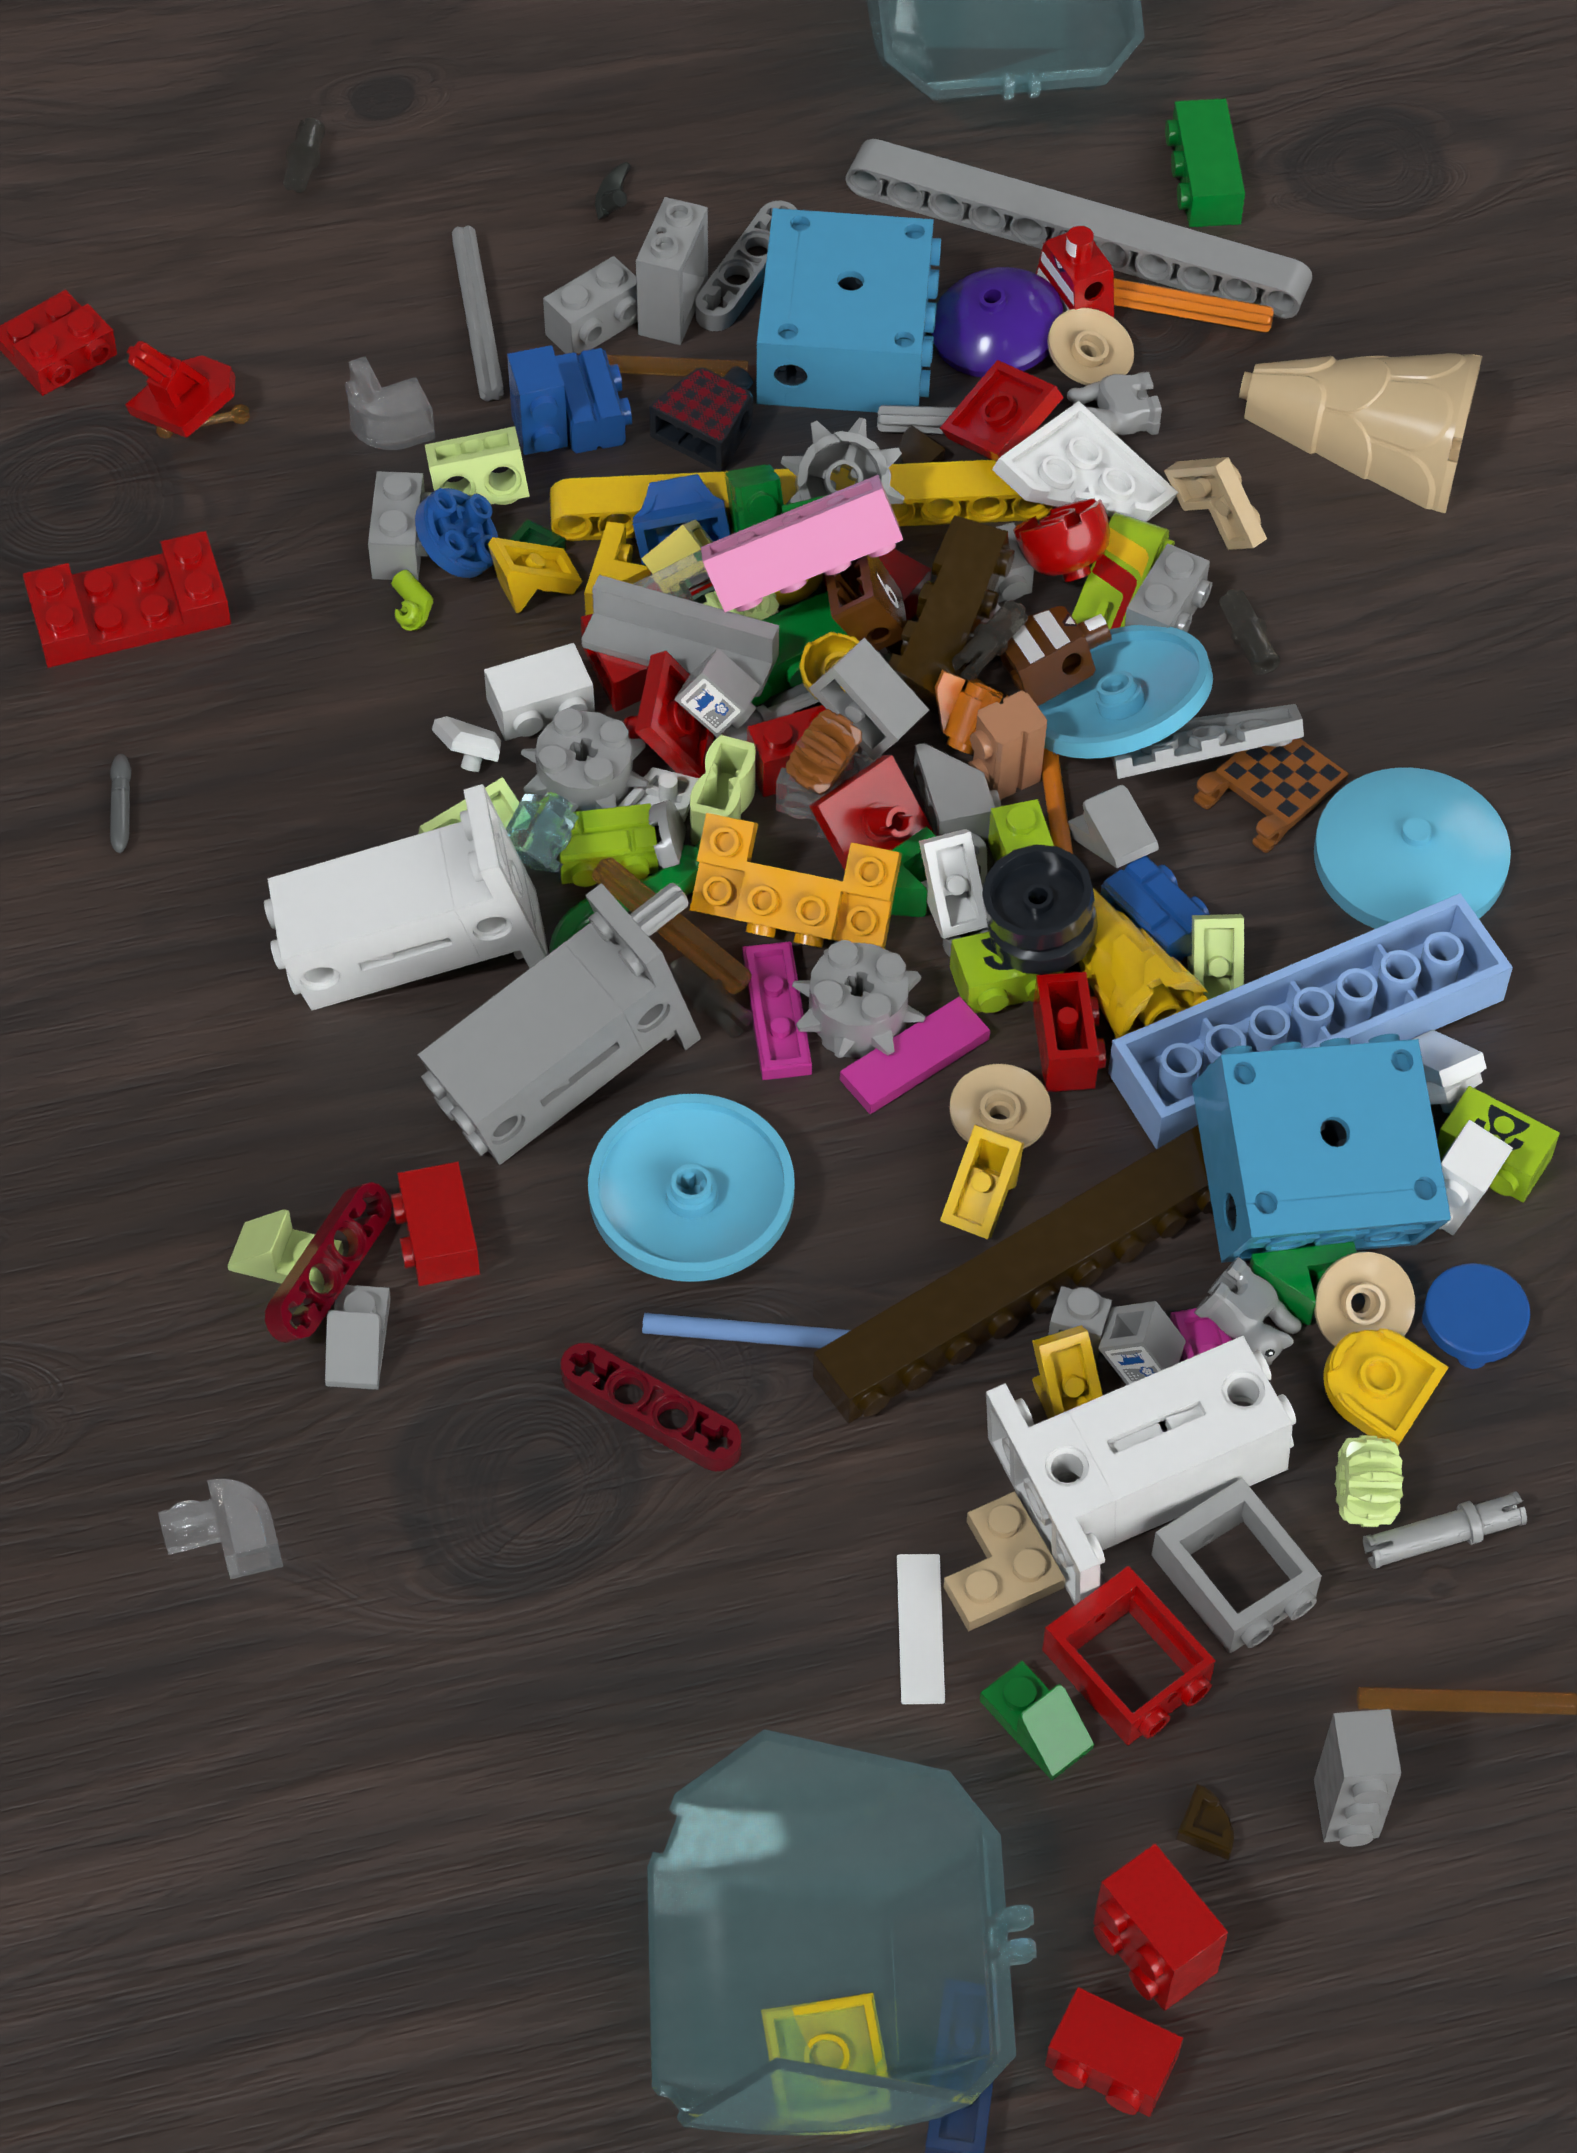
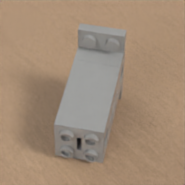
M602 883L585 895L594 914L588 917L590 921L588 925L418 1054L427 1069V1072L421 1078L435 1095L434 1099L451 1121L455 1119L462 1128L465 1138L480 1156L488 1151L499 1165L663 1039L668 1041L674 1036L685 1050L701 1039L662 951Z

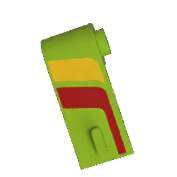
M1117 512L1114 513L1109 522L1110 537L1108 547L1102 557L1092 564L1091 573L1085 581L1073 611L1072 618L1077 624L1101 614L1109 630L1124 627L1126 610L1167 543L1175 545V541L1168 539L1169 529Z

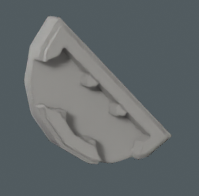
M666 800L653 804L649 810V825L653 827L659 825L662 841L656 844L654 849L659 865L664 869L679 864L687 829L678 809L672 801Z

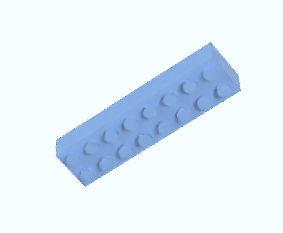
M1459 893L1112 1040L1108 1074L1154 1147L1158 1149L1198 1125L1192 1083L1207 1069L1206 1067L1209 1064H1212L1221 1055L1223 1050L1245 1045L1251 1046L1253 1052L1271 1051L1270 1048L1272 1046L1285 1042H1300L1302 1048L1320 1047V1043L1334 1038H1349L1351 1044L1369 1043V1039L1384 1034H1398L1400 1040H1410L1503 1001L1513 967L1462 894Z

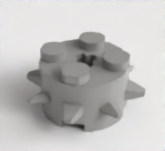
M859 417L849 432L839 431L831 434L816 420L811 423L813 444L806 450L804 455L782 457L781 464L796 475L795 488L797 493L786 504L837 492L835 490L836 483L830 480L831 472L838 474L840 468L849 470L848 478L855 481V484L879 475L890 504H903L905 497L890 486L891 473L889 469L902 453L899 448L879 450L876 443L867 438L866 419Z
M566 708L557 712L554 720L547 724L537 739L536 748L522 749L521 755L536 763L537 771L535 777L523 788L526 796L543 797L549 803V808L554 814L618 807L632 791V787H647L648 780L633 772V760L646 747L642 739H629V731L620 720L612 719L598 712Z
M848 940L836 942L824 950V955L820 957L811 971L810 980L793 982L792 987L809 997V1010L796 1023V1027L799 1032H816L822 1038V1045L834 1052L838 1058H862L874 1049H878L887 1056L893 1054V1038L906 1030V1022H924L925 1015L908 1005L909 992L921 980V976L918 971H906V964L900 955L885 950L880 946L852 943Z

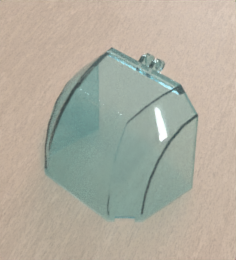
M867 0L873 40L881 64L885 69L926 95L933 103L1003 97V100H1012L1013 96L1029 94L1030 98L1039 97L1040 93L1095 90L1108 83L1145 38L1141 0Z
M764 1729L675 1793L669 1810L677 1815L676 1821L663 1854L653 1852L647 1867L651 2070L653 2090L658 2096L669 2097L679 2110L677 2119L682 2126L745 2134L794 2136L852 2134L895 2129L938 2119L971 2105L1017 2056L1010 1966L1029 1963L1033 1960L1032 1958H1037L1036 1942L1031 1938H1016L1008 1941V1933L1024 1931L1030 1925H1034V1911L1029 1905H1013L1006 1908L1001 1835L950 1771ZM873 1993L872 2003L882 2052L881 2060L875 2066L864 2005L796 2016L792 2007ZM820 2034H833L841 2038L846 2043L850 2054L846 2070L838 2069L843 2063L844 2053L837 2043L831 2040H821L815 2043L810 2050L808 2042Z

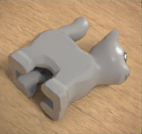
M1140 372L1134 375L1113 374L1083 388H1072L1068 391L1067 399L1072 403L1080 401L1082 404L1097 400L1099 408L1087 407V409L1115 435L1134 434L1138 431H1147L1151 435H1156L1159 432L1162 407L1157 395L1148 398L1147 389H1153V382L1149 372Z
M1237 1257L1216 1279L1207 1292L1211 1295L1209 1297L1206 1296L1194 1312L1200 1318L1208 1317L1227 1336L1233 1339L1244 1336L1252 1352L1259 1350L1266 1359L1268 1366L1272 1365L1273 1360L1278 1357L1283 1349L1294 1343L1289 1334L1298 1333L1302 1327L1301 1321L1293 1316L1278 1299L1274 1287L1267 1280L1255 1275L1240 1257ZM1269 1316L1282 1331L1264 1324L1263 1320Z

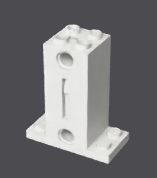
M483 784L464 789L467 810L460 812L461 822L268 878L271 898L264 900V907L269 924L273 929L276 928L277 939L271 941L272 955L279 970L286 968L288 981L295 995L301 993L311 1010L514 952L516 959L524 958L529 968L549 954L536 889Z
M1244 1336L1034 1425L1025 1401L1022 1398L1014 1400L1006 1383L986 1391L988 1439L1021 1503L1066 1579L1065 1587L1074 1605L1105 1583L1100 1564L1105 1563L1102 1550L1184 1515L1241 1478L1251 1486L1288 1470L1290 1448L1294 1446L1292 1425L1296 1424L1295 1413L1284 1394L1276 1395L1269 1382L1271 1380V1372L1266 1359L1259 1350L1252 1352Z

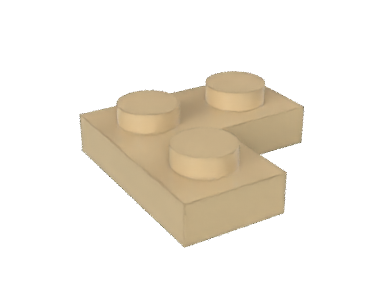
M1229 457L1177 461L1164 470L1171 486L1178 492L1176 497L1183 511L1209 509L1228 550L1255 548L1267 539L1260 525V515L1255 507L1251 505L1242 487L1241 475L1238 469L1231 463Z
M1015 1491L967 1512V1524L987 1559L945 1577L944 1589L968 1632L1064 1589L1066 1579Z

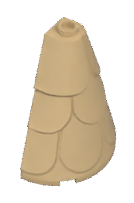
M1447 353L1401 357L1364 356L1336 360L1333 356L1256 364L1253 373L1244 372L1239 398L1247 400L1244 415L1246 420L1309 454L1317 453L1360 478L1369 479L1425 509L1446 513L1482 356Z

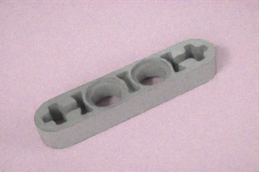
M779 200L769 202L760 209L698 293L695 299L696 321L701 327L710 331H722L729 328L735 322L762 285L765 277L767 254L754 256L749 254L747 250L754 246H762L768 249L773 208L797 210L794 205ZM731 275H742L748 281L741 285H733L725 279ZM721 297H723V308L718 307L721 303Z

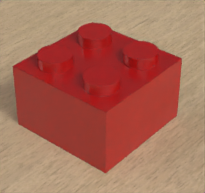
M1156 1843L1101 1882L1093 1921L1095 1925L1093 1928L1094 1934L1107 1953L1112 1956L1118 1953L1130 1968L1129 1977L1134 1987L1146 2000L1154 1998L1163 2011H1166L1218 1972L1228 1931Z

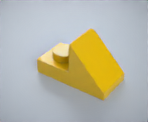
M607 521L584 592L586 615L594 613L592 588L599 575L641 587L651 580V571L647 566L631 563L633 546L626 544L625 524Z
M492 537L488 543L499 583L516 613H520L537 589L545 592L552 591L573 595L583 582L564 548Z
M974 1125L940 1221L982 1238L990 1239L1008 1190L1016 1187L1024 1142L980 1125Z
M1082 1325L1032 1341L1040 1373L1039 1376L1032 1378V1381L1048 1419L1103 1396L1089 1333Z

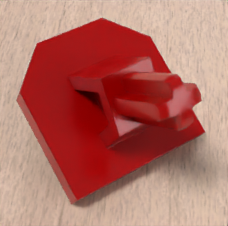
M138 341L134 347L130 346L127 350L129 355L128 363L148 377L146 381L148 385L125 404L131 416L188 438L234 397L236 376L229 365L203 355L181 361L160 353L144 341Z

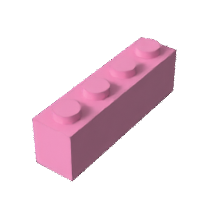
M876 475L702 546L701 553L704 566L724 612L732 609L741 612L754 608L762 602V597L779 590L783 594L796 591L807 583L806 579L821 573L827 576L838 574L849 568L851 561L869 554V557H879L887 554L896 547L895 543L903 540L880 477Z

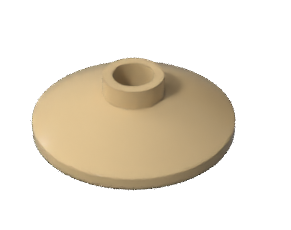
M1092 308L1068 310L1056 318L1049 330L1048 349L1054 363L1066 376L1078 383L1089 385L1101 381L1109 375H1127L1132 367L1134 347L1128 332L1116 319L1102 311Z
M989 1064L970 1071L956 1084L950 1098L951 1121L958 1134L967 1142L970 1139L974 1125L977 1124L1024 1142L1023 1149H1025L1044 1134L1050 1121L1051 1102L1046 1088L1033 1074L1013 1065ZM995 1114H1002L1006 1116L1007 1119L999 1120L992 1118L991 1116Z
M1355 1252L1341 1257L1324 1272L1315 1292L1316 1304L1314 1313L1316 1322L1324 1337L1333 1346H1336L1343 1337L1354 1331L1384 1328L1404 1336L1413 1320L1415 1295L1411 1281L1399 1264L1382 1254ZM1361 1293L1364 1296L1365 1304L1360 1311L1355 1312L1352 1309L1351 1300L1355 1294Z

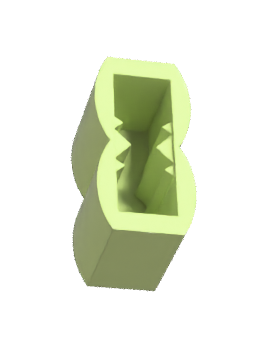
M721 735L709 747L705 758V774L697 780L690 795V832L693 845H696L702 837L706 813L741 820V813L752 802L755 793L754 743Z

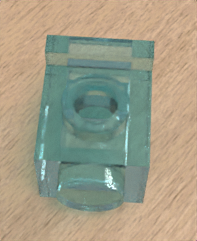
M547 792L545 796L524 794L506 827V831L521 861L533 870L558 873L563 865L556 858L569 844L572 836L571 830L578 819V816L571 812L573 805L564 797L553 792Z

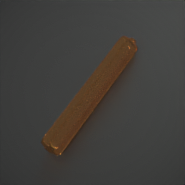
M611 857L602 859L592 873L593 880L596 883H602L619 902L632 912L656 894ZM680 913L656 931L731 994L741 992L750 982L752 974L745 966Z

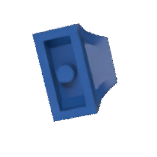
M698 474L649 483L642 508L633 517V528L640 557H644L680 526L695 519L713 542L732 535L724 500L714 496Z

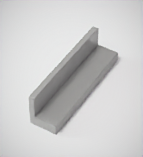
M602 575L598 576L592 588L594 613L581 638L583 648L645 666L649 665L651 655L667 651L689 674L719 648L761 685L754 697L761 696L779 656V625L730 611L724 612V610Z

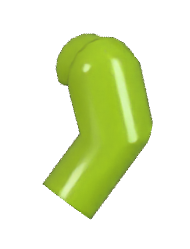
M402 570L394 576L391 582L392 587L405 600L401 602V610L395 609V619L403 629L414 631L426 624L433 605V598L409 570Z

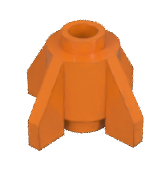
M942 670L935 685L941 731L949 736L947 745L961 752L973 755L974 750L971 745L970 735L976 732L978 710L995 702L1000 703L1003 694L986 686L980 679L972 676L968 680L965 689H962L966 681L964 678Z

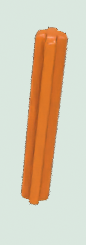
M1114 278V306L1262 333L1269 332L1272 326L1274 309L1271 306Z

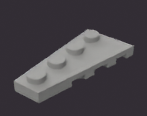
M1296 704L1192 718L1173 734L1150 746L1130 753L1112 756L1111 759L1117 779L1262 746H1284L1291 743L1293 739L1304 737L1303 719Z

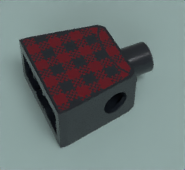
M733 366L724 377L704 367L696 368L649 406L650 437L718 472H723L752 424L753 395L749 391L753 384L751 376L746 370L738 366Z

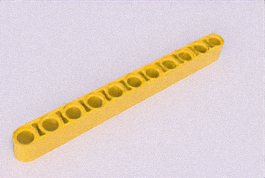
M994 460L892 464L889 467L891 473L890 486L905 497L903 504H891L899 526L950 524L954 515L979 523L1026 521L1034 516L1037 519L1047 516L1053 506L1025 501L992 470L996 464ZM840 468L838 474L831 472L830 480L836 483L835 490L839 491L855 484V481L848 478L849 470ZM774 469V472L777 473L781 480L783 503L785 505L797 493L795 488L796 475L789 469ZM726 472L569 478L560 480L550 489L552 532L564 537L567 541L601 540L607 521L626 525V539L636 538L633 528V517L642 508L649 483L698 474L710 492L724 500L731 533L733 534L725 479Z

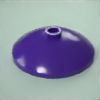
M1012 267L989 268L962 278L941 296L936 306L935 330L931 334L934 336L933 343L940 357L952 368L964 374L982 378L997 360L1025 371L1041 362L1050 354L1047 342L1048 333L1053 322L1064 313L1056 289L1038 274Z

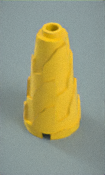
M1093 888L1098 928L1094 945L1078 964L1080 970L1087 973L1088 982L1095 996H1097L1099 1008L1112 1028L1116 1039L1209 1000L1203 993H1208L1194 975L1173 956L1170 957L1143 928L1139 930L1123 912L1116 910Z

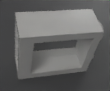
M664 197L636 259L638 335L681 345L696 311L695 299L708 281V207Z
M1243 1478L1155 1533L1151 1556L1229 1654L1244 1644L1248 1648L1260 1644L1272 1633L1275 1624L1288 1616L1291 1620L1300 1618L1317 1602L1316 1595L1322 1575ZM1244 1522L1289 1577L1290 1581L1237 1614L1192 1558L1191 1554Z

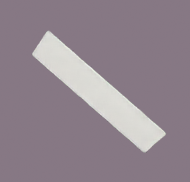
M899 1554L897 1555L901 1703L944 1704L945 1684L940 1555Z

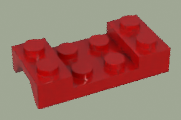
M206 531L160 541L161 554L72 574L69 563L23 573L29 603L31 604L47 668L230 625L228 601Z

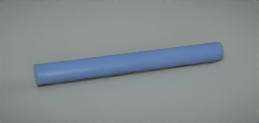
M644 1313L642 1328L643 1334L822 1348L851 1331Z

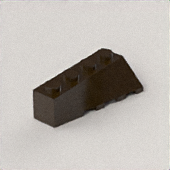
M954 515L933 562L932 574L937 576L935 583L931 581L924 582L918 596L916 617L919 619L917 622L907 621L901 634L903 643L900 655L893 653L889 662L891 668L929 709L928 712L938 714L935 685L942 670L964 678L966 681L962 689H965L967 677L963 676L968 660L975 662L980 653L983 642V634H979L984 618L991 620L999 599V592L994 590L999 577L1006 578L1008 576L1015 551L1009 547L1008 531Z

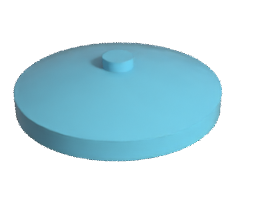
M1131 625L1110 629L1112 640L1090 650L1096 668L1094 675L1038 706L1047 719L1044 748L1066 757L1085 759L1105 758L1145 748L1173 734L1199 712L1211 692L1213 673L1204 646L1193 635L1174 627Z
M1420 768L1379 770L1363 775L1345 785L1332 797L1323 810L1314 842L1316 870L1327 893L1350 916L1374 929L1459 893L1462 894L1478 919L1481 918L1494 905L1503 890L1511 856L1510 841L1503 821L1497 811L1480 793L1449 775Z
M671 1095L655 1099L631 1110L621 1117L603 1136L594 1152L589 1168L588 1195L590 1210L594 1223L606 1244L633 1267L647 1274L673 1281L696 1282L714 1280L729 1276L752 1265L762 1258L779 1240L789 1222L794 1203L795 1182L792 1160L776 1130L765 1119L746 1106L713 1095Z

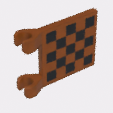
M1297 738L1284 746H1262L1237 752L1216 771L1206 773L1200 777L1196 785L1200 791L1194 795L1193 801L1204 809H1210L1228 788L1266 815L1257 823L1256 831L1258 835L1253 839L1252 844L1261 851L1268 853L1278 844L1290 828L1348 779L1349 773L1302 739Z

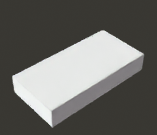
M1435 1030L1413 1038L1419 1039L1426 1080L1443 1088L1487 1069L1483 1052Z

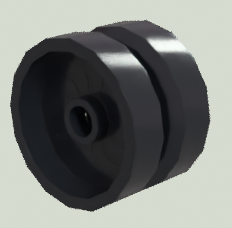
M1036 844L1013 850L997 860L986 875L982 898L993 950L1006 965L1022 973L1045 975L1060 972L1081 961L1094 945L1098 921L1094 906L1093 886L1088 869L1076 855L1057 846Z

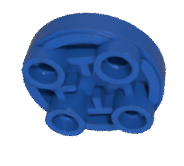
M439 488L422 500L415 514L416 531L423 548L439 567L457 577L473 578L479 576L493 565L488 543L492 537L498 538V535L490 518L493 512L492 506L484 496L474 494L470 497L456 489Z
M1476 1263L1462 1264L1444 1271L1434 1280L1425 1300L1422 1323L1432 1340L1443 1351L1457 1358L1464 1367L1477 1369L1483 1367L1488 1362H1494L1508 1356L1518 1348L1525 1337L1529 1325L1530 1306L1522 1287L1507 1273L1489 1265Z

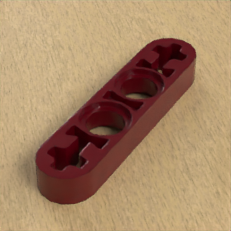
M369 1182L349 1188L342 1194L267 1305L265 1323L268 1331L276 1340L288 1343L309 1337L315 1332L390 1219L392 1204L390 1196L382 1186ZM364 1210L369 1215L356 1221L354 1220V1218L360 1217ZM337 1230L341 1231L348 1240L349 1251L346 1257L342 1256L335 1247L334 1235ZM312 1267L317 1268L323 1275L324 1289L322 1293L316 1292L310 1284L309 1273ZM302 1303L305 1304L298 1307L293 1315L289 1311V1308L299 1306ZM292 1320L295 1326L292 1327L289 1321Z
M578 1343L570 1346L564 1352L561 1358L562 1382L565 1388L572 1394L705 1469L725 1471L732 1468L739 1461L741 1456V1432L738 1426L728 1418L597 1345ZM588 1362L593 1363L594 1374L586 1371L581 1377L576 1375L575 1365L585 1367ZM600 1379L606 1382L604 1390H601ZM633 1384L642 1389L644 1394L634 1404H623L615 1399L614 1393L622 1385ZM678 1409L687 1415L688 1420L681 1428L667 1429L659 1423L658 1418L666 1410ZM698 1423H701V1434L696 1432ZM721 1437L727 1438V1449L718 1447L715 1452L709 1450V1440L717 1442Z

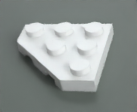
M1077 401L1002 455L992 469L1025 501L1059 507L1090 498H1095L1096 502L1101 499L1107 516L1112 517L1117 512L1145 522L1171 504L1178 493L1080 401Z

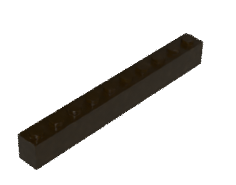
M1197 1125L815 1351L813 1357V1378L848 1424L862 1415L871 1417L880 1412L892 1397L906 1389L914 1391L922 1387L930 1380L934 1372L947 1364L957 1365L962 1363L973 1354L977 1346L992 1337L997 1340L1007 1336L1016 1328L1019 1321L1032 1313L1042 1314L1050 1310L1056 1304L1061 1286L1074 1289L1077 1286L1078 1288H1086L1093 1284L1102 1275L1104 1270L1117 1262L1122 1264L1130 1262L1143 1251L1147 1244L1157 1238L1162 1237L1166 1239L1175 1235L1182 1229L1187 1220L1200 1212L1204 1214L1213 1212L1199 1126Z

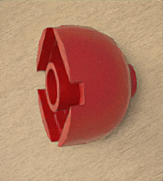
M1095 498L1076 501L1049 510L1051 514L1042 518L1039 521L1040 524H1038L1037 518L1034 516L1013 529L1018 547L1026 561L1041 574L1047 576L1063 575L1065 582L1074 581L1091 573L1089 565L1102 557L1108 547L1110 537L1109 522L1101 499L1096 502Z

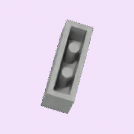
M1390 1709L1333 1713L1314 1777L1324 1842L1340 1841V1844L1343 1846L1355 1847L1368 1844L1373 1838L1380 1837L1401 1776Z

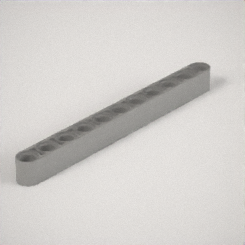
M869 139L862 143L846 175V183L855 194L864 198L1042 249L1043 243L1048 239L1067 233L1074 226H1086L1093 231L1094 242L1115 271L1184 291L1271 306L1274 309L1273 317L1287 319L1297 315L1312 281V272L1309 267L1293 258L878 139Z

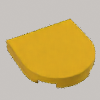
M1380 1328L1379 1330L1354 1331L1343 1337L1330 1352L1324 1367V1386L1331 1404L1344 1419L1367 1435L1389 1439L1395 1442L1398 1447L1449 1367L1404 1336L1392 1330Z

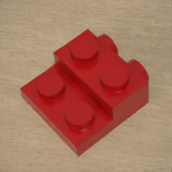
M66 289L0 325V351L42 396L58 387L66 385L72 379L105 363L108 359L118 354L113 329L88 303L81 306Z

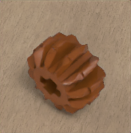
M829 709L820 712L805 730L795 749L790 754V759L786 764V772L795 779L796 783L808 791L812 790L819 795L829 792L840 776L843 775L854 754L859 749L858 746L862 741V731L853 725L851 720L840 713L836 714Z

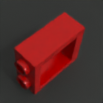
M1130 1566L1124 1568L1046 1626L1042 1651L1127 1746L1141 1735L1146 1739L1156 1735L1169 1722L1171 1718L1170 1713L1183 1703L1187 1707L1195 1705L1205 1697L1212 1687L1210 1682L1216 1660ZM1128 1612L1184 1673V1675L1134 1713L1129 1710L1077 1652L1079 1648Z

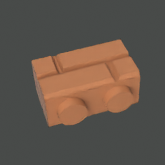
M1019 691L1004 698L1003 704L995 702L979 709L976 732L970 735L974 757L973 761L968 762V765L984 772L989 790L996 789L1000 800L1016 793V788L1023 790L1041 781L1047 719L1028 692Z

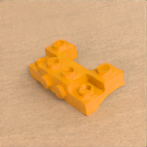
M706 813L697 856L699 866L690 905L691 911L747 922L745 932L774 938L776 928L795 932L793 942L822 948L825 938L835 941L848 940L852 943L874 944L885 949L902 853L851 842L843 881L752 863L751 858L758 823Z

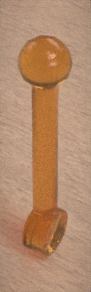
M238 404L232 408L231 412L211 416L200 427L228 421L244 424L250 419L249 408L246 405ZM156 427V432L161 438L168 439L173 435L171 431Z

